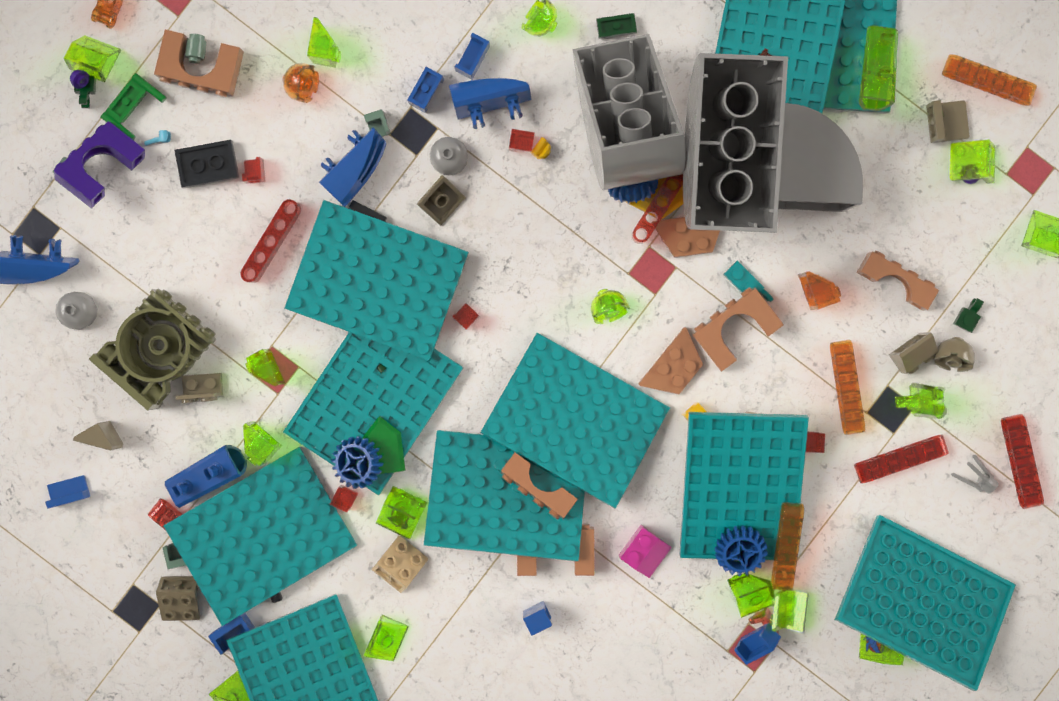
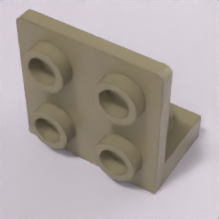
M937 100L926 105L930 143L962 140L970 137L965 100L945 103Z
M222 373L182 376L183 395L175 396V399H181L182 403L198 402V398H201V402L218 400L217 397L223 396Z
M165 576L160 578L156 596L163 621L200 620L201 616L196 596L199 586L193 576Z

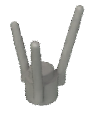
M975 454L972 457L985 474H982L970 462H967V465L979 476L977 480L979 484L951 473L953 477L976 488L980 492L984 490L990 494L998 487V482L994 479V475L987 470Z

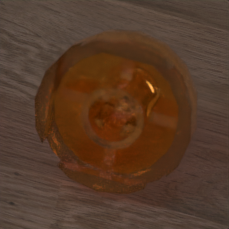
M297 63L290 66L283 75V86L286 94L291 99L303 103H308L313 99L311 95L313 92H317L319 85V74L314 70L316 68L314 65Z

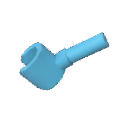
M160 130L159 137L144 141V144L147 146L158 142L168 143L171 140V133L167 130Z

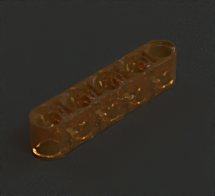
M953 54L948 55L942 71V75L947 78L1025 106L1031 105L1037 89V85Z
M851 340L831 342L830 353L843 432L845 435L865 432L864 414Z
M782 503L771 576L772 590H793L804 519V505L801 503Z

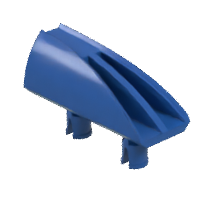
M488 78L449 85L457 119L471 116L474 129H477V120H479L482 128L485 126L482 113L504 107L509 108L512 120H515L514 111L517 112L520 119L523 114L519 103L532 100L529 84L516 79Z
M374 127L364 137L356 130L352 131L356 138L348 134V140L355 146L337 164L330 158H325L330 166L321 163V167L328 173L319 183L344 207L365 185L383 156L386 141Z
M11 235V251L0 252V284H29L45 281L68 271V269L76 266L80 260L79 258L61 256V239L57 241L49 239V255L24 253L23 236Z
M224 445L166 480L165 487L175 505L181 508L242 476L247 468V460H245L239 448L232 445Z

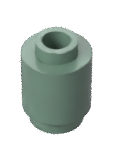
M189 34L185 58L189 59L190 63L200 64V61L205 60L207 43L205 36Z

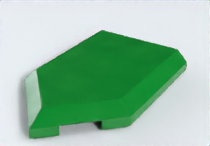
M379 416L365 433L363 439L368 438V444L374 442L373 448H379L377 455H382L379 462L383 463V466L378 467L382 471L381 474L406 471L401 432Z

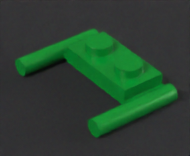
M135 73L100 118L106 123L108 121L134 140L136 136L122 126L121 123L126 121L146 96V92H149L161 103L167 97Z

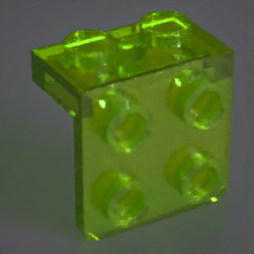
M784 589L773 596L772 606L774 607V614L770 617L772 631L777 632L783 628L800 632L805 631L809 593Z

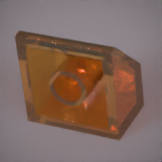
M810 271L798 274L810 310L821 309L840 302V289L833 282Z

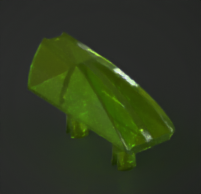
M874 25L867 27L859 94V105L863 110H874L876 112L886 109L895 103L898 30L895 28Z
M912 383L909 386V396H895L896 408L906 407L907 410H911L915 417L941 419L947 414V407L944 405L943 393L946 390L944 387Z

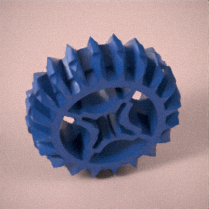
M658 179L608 189L610 197H614V200H620L621 203L625 201L628 204L634 201L637 203V201H644L645 198H651V194H655V190L658 188Z
M361 436L356 438L349 437L348 440H343L341 442L342 445L336 446L338 451L332 453L336 457L331 460V462L335 463L332 470H337L338 472L335 474V477L340 476L339 482L344 483L346 481V487L352 485L353 489L358 487L362 489L366 485H372V480L378 479L376 474H381L382 472L378 468L383 466V463L379 462L382 455H377L379 448L374 449L375 443L370 442L368 444V438L362 440ZM354 447L361 449L365 454L361 455L358 451H355ZM353 470L357 475L359 474L360 478L352 475L349 471Z
M744 525L741 526V529L734 526L733 531L727 528V534L721 533V539L716 541L715 557L718 560L719 566H723L725 572L729 570L731 575L737 572L739 577L744 572L747 576L749 571L755 573V568H761V563L766 561L765 556H768L764 537L760 535L759 531H753L751 526L747 530ZM740 546L742 547V550H743V551H742V554H743L742 556H741V553H740Z

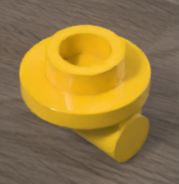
M541 137L530 153L537 159H545L551 153V145L545 138Z

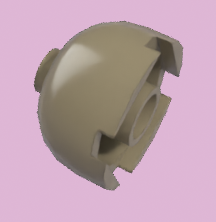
M953 337L941 342L938 346L934 363L945 370L950 371V367L957 368V372H965L973 369L975 353L972 346L964 341V339Z

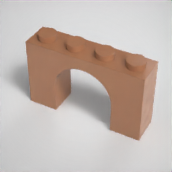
M164 30L154 75L160 78L159 81L171 84V81L177 82L178 86L184 88L194 86L197 87L196 90L208 93L209 90L216 92L215 95L225 98L227 95H234L244 54L240 47L221 43L217 62L213 70L204 76H192L187 73L184 67V55L188 37L183 33Z
M750 287L745 289L741 293V298L737 301L732 299L725 305L726 309L721 313L719 310L709 317L711 320L708 323L704 324L702 322L694 328L696 332L693 333V336L721 372L737 361V358L721 336L722 326L729 317L736 314L751 316L768 337L784 325L755 287L753 289Z
M582 524L579 561H574L575 576H594V527H590V524ZM517 555V576H536V557Z

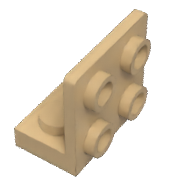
M398 536L371 570L402 593L428 561V558L404 538Z

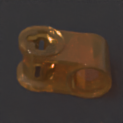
M98 0L92 11L91 20L105 24L107 28L112 29L117 21L123 0H114L112 3H109L108 0Z

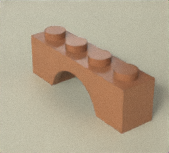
M879 251L867 253L856 273L872 282L879 281L885 276L895 277L905 287L906 302L922 311L929 309L939 292L935 288L934 283L919 279L917 273L911 270L907 272L896 261H888L885 259V255Z
M515 452L501 470L502 478L509 484L513 482L519 486L517 490L523 495L527 496L529 494L535 498L533 502L539 507L545 506L550 510L549 514L555 519L561 518L563 520L578 499L563 488L553 492H544L536 488L529 476L531 464Z

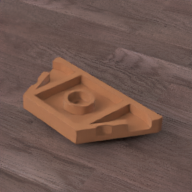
M685 217L652 221V226L656 229L674 258L712 253L720 230L688 229Z
M682 328L638 385L675 394L682 392L703 366L687 328Z

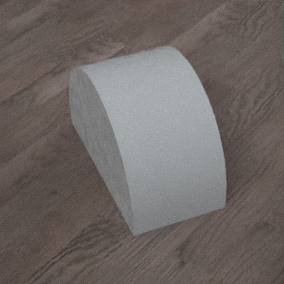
M650 34L572 49L588 144L601 189L607 190L682 175L685 168L684 132Z
M700 53L696 57L689 87L684 137L683 203L685 222L688 229L777 233L788 57Z
M785 103L778 209L844 212L861 205L863 198L862 169L857 152L848 136L834 121L822 113L805 106Z

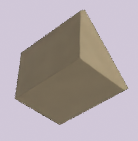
M441 175L418 201L417 205L441 226L466 197L448 179Z
M111 421L97 423L73 438V441L110 451L123 448V442Z

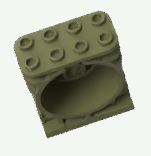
M159 288L152 289L148 298L142 300V305L135 308V313L131 314L122 323L118 330L116 341L106 342L97 353H93L89 358L95 366L147 411L161 407L163 400L171 392L170 382L186 374L196 360L201 358V354L209 349L208 346L216 340L214 331L208 327L204 328L200 324L201 320L193 314L190 316L186 312L187 308L180 302L175 303L171 299L172 295L169 292ZM149 317L153 322H155V321H160V320H165V321L172 322L173 324H175L176 326H178V327L181 329V331L183 332L184 336H185V341H186L185 353L183 352L184 342H183L182 335L179 333V331H178L176 328H174L173 326L168 325V324H154V325H152V324H151L148 320H146L145 318ZM133 333L140 338V339H139V351H138V340L133 336ZM160 340L164 342L162 350H159L157 347V343ZM141 356L143 357V359H144L146 362H148L149 364H151V365H153V366L164 367V366H169V365H171L173 368H175V370L173 371L172 369H166V370L154 369V368L148 366V365L142 360ZM138 379L150 383L144 387Z

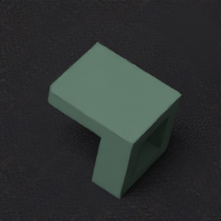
M382 109L364 115L369 130L374 127L382 137L391 134Z
M174 543L163 547L167 570L186 566Z

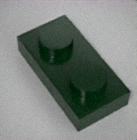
M634 13L596 18L599 39L637 34Z

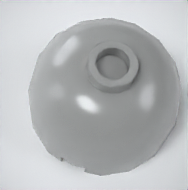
M441 138L431 147L430 161L434 169L440 174L456 175L466 166L468 159L467 149L457 138Z
M74 291L65 294L59 299L55 312L57 319L62 325L69 329L80 330L94 322L97 316V306L93 298L88 294Z

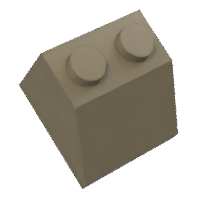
M931 332L918 333L891 352L889 356L901 373L912 374L919 369L918 366L921 363H928L935 358L934 354L938 352V348Z

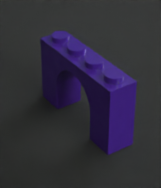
M109 121L105 125H100L94 135L87 137L82 142V146L77 150L71 151L68 158L63 163H58L54 168L55 181L91 209L105 197V187L84 170L83 167L88 159L99 154L110 155L131 171L145 159V149Z

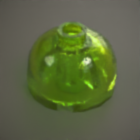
M537 0L526 14L525 18L528 21L526 24L522 23L521 29L537 37L544 36L548 32L552 33L558 24L556 22L557 9L554 4L549 0H542L541 2Z
M602 289L591 302L590 311L596 324H604L603 320L609 319V322L618 320L628 313L627 309H630L625 296L616 290Z

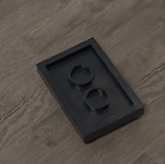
M231 139L174 150L181 188L239 178L233 141Z

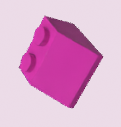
M640 525L620 552L619 558L636 571L650 578L672 547L643 525Z

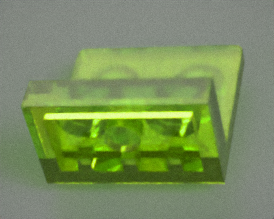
M988 139L951 143V181L983 179L987 184L995 183V145Z

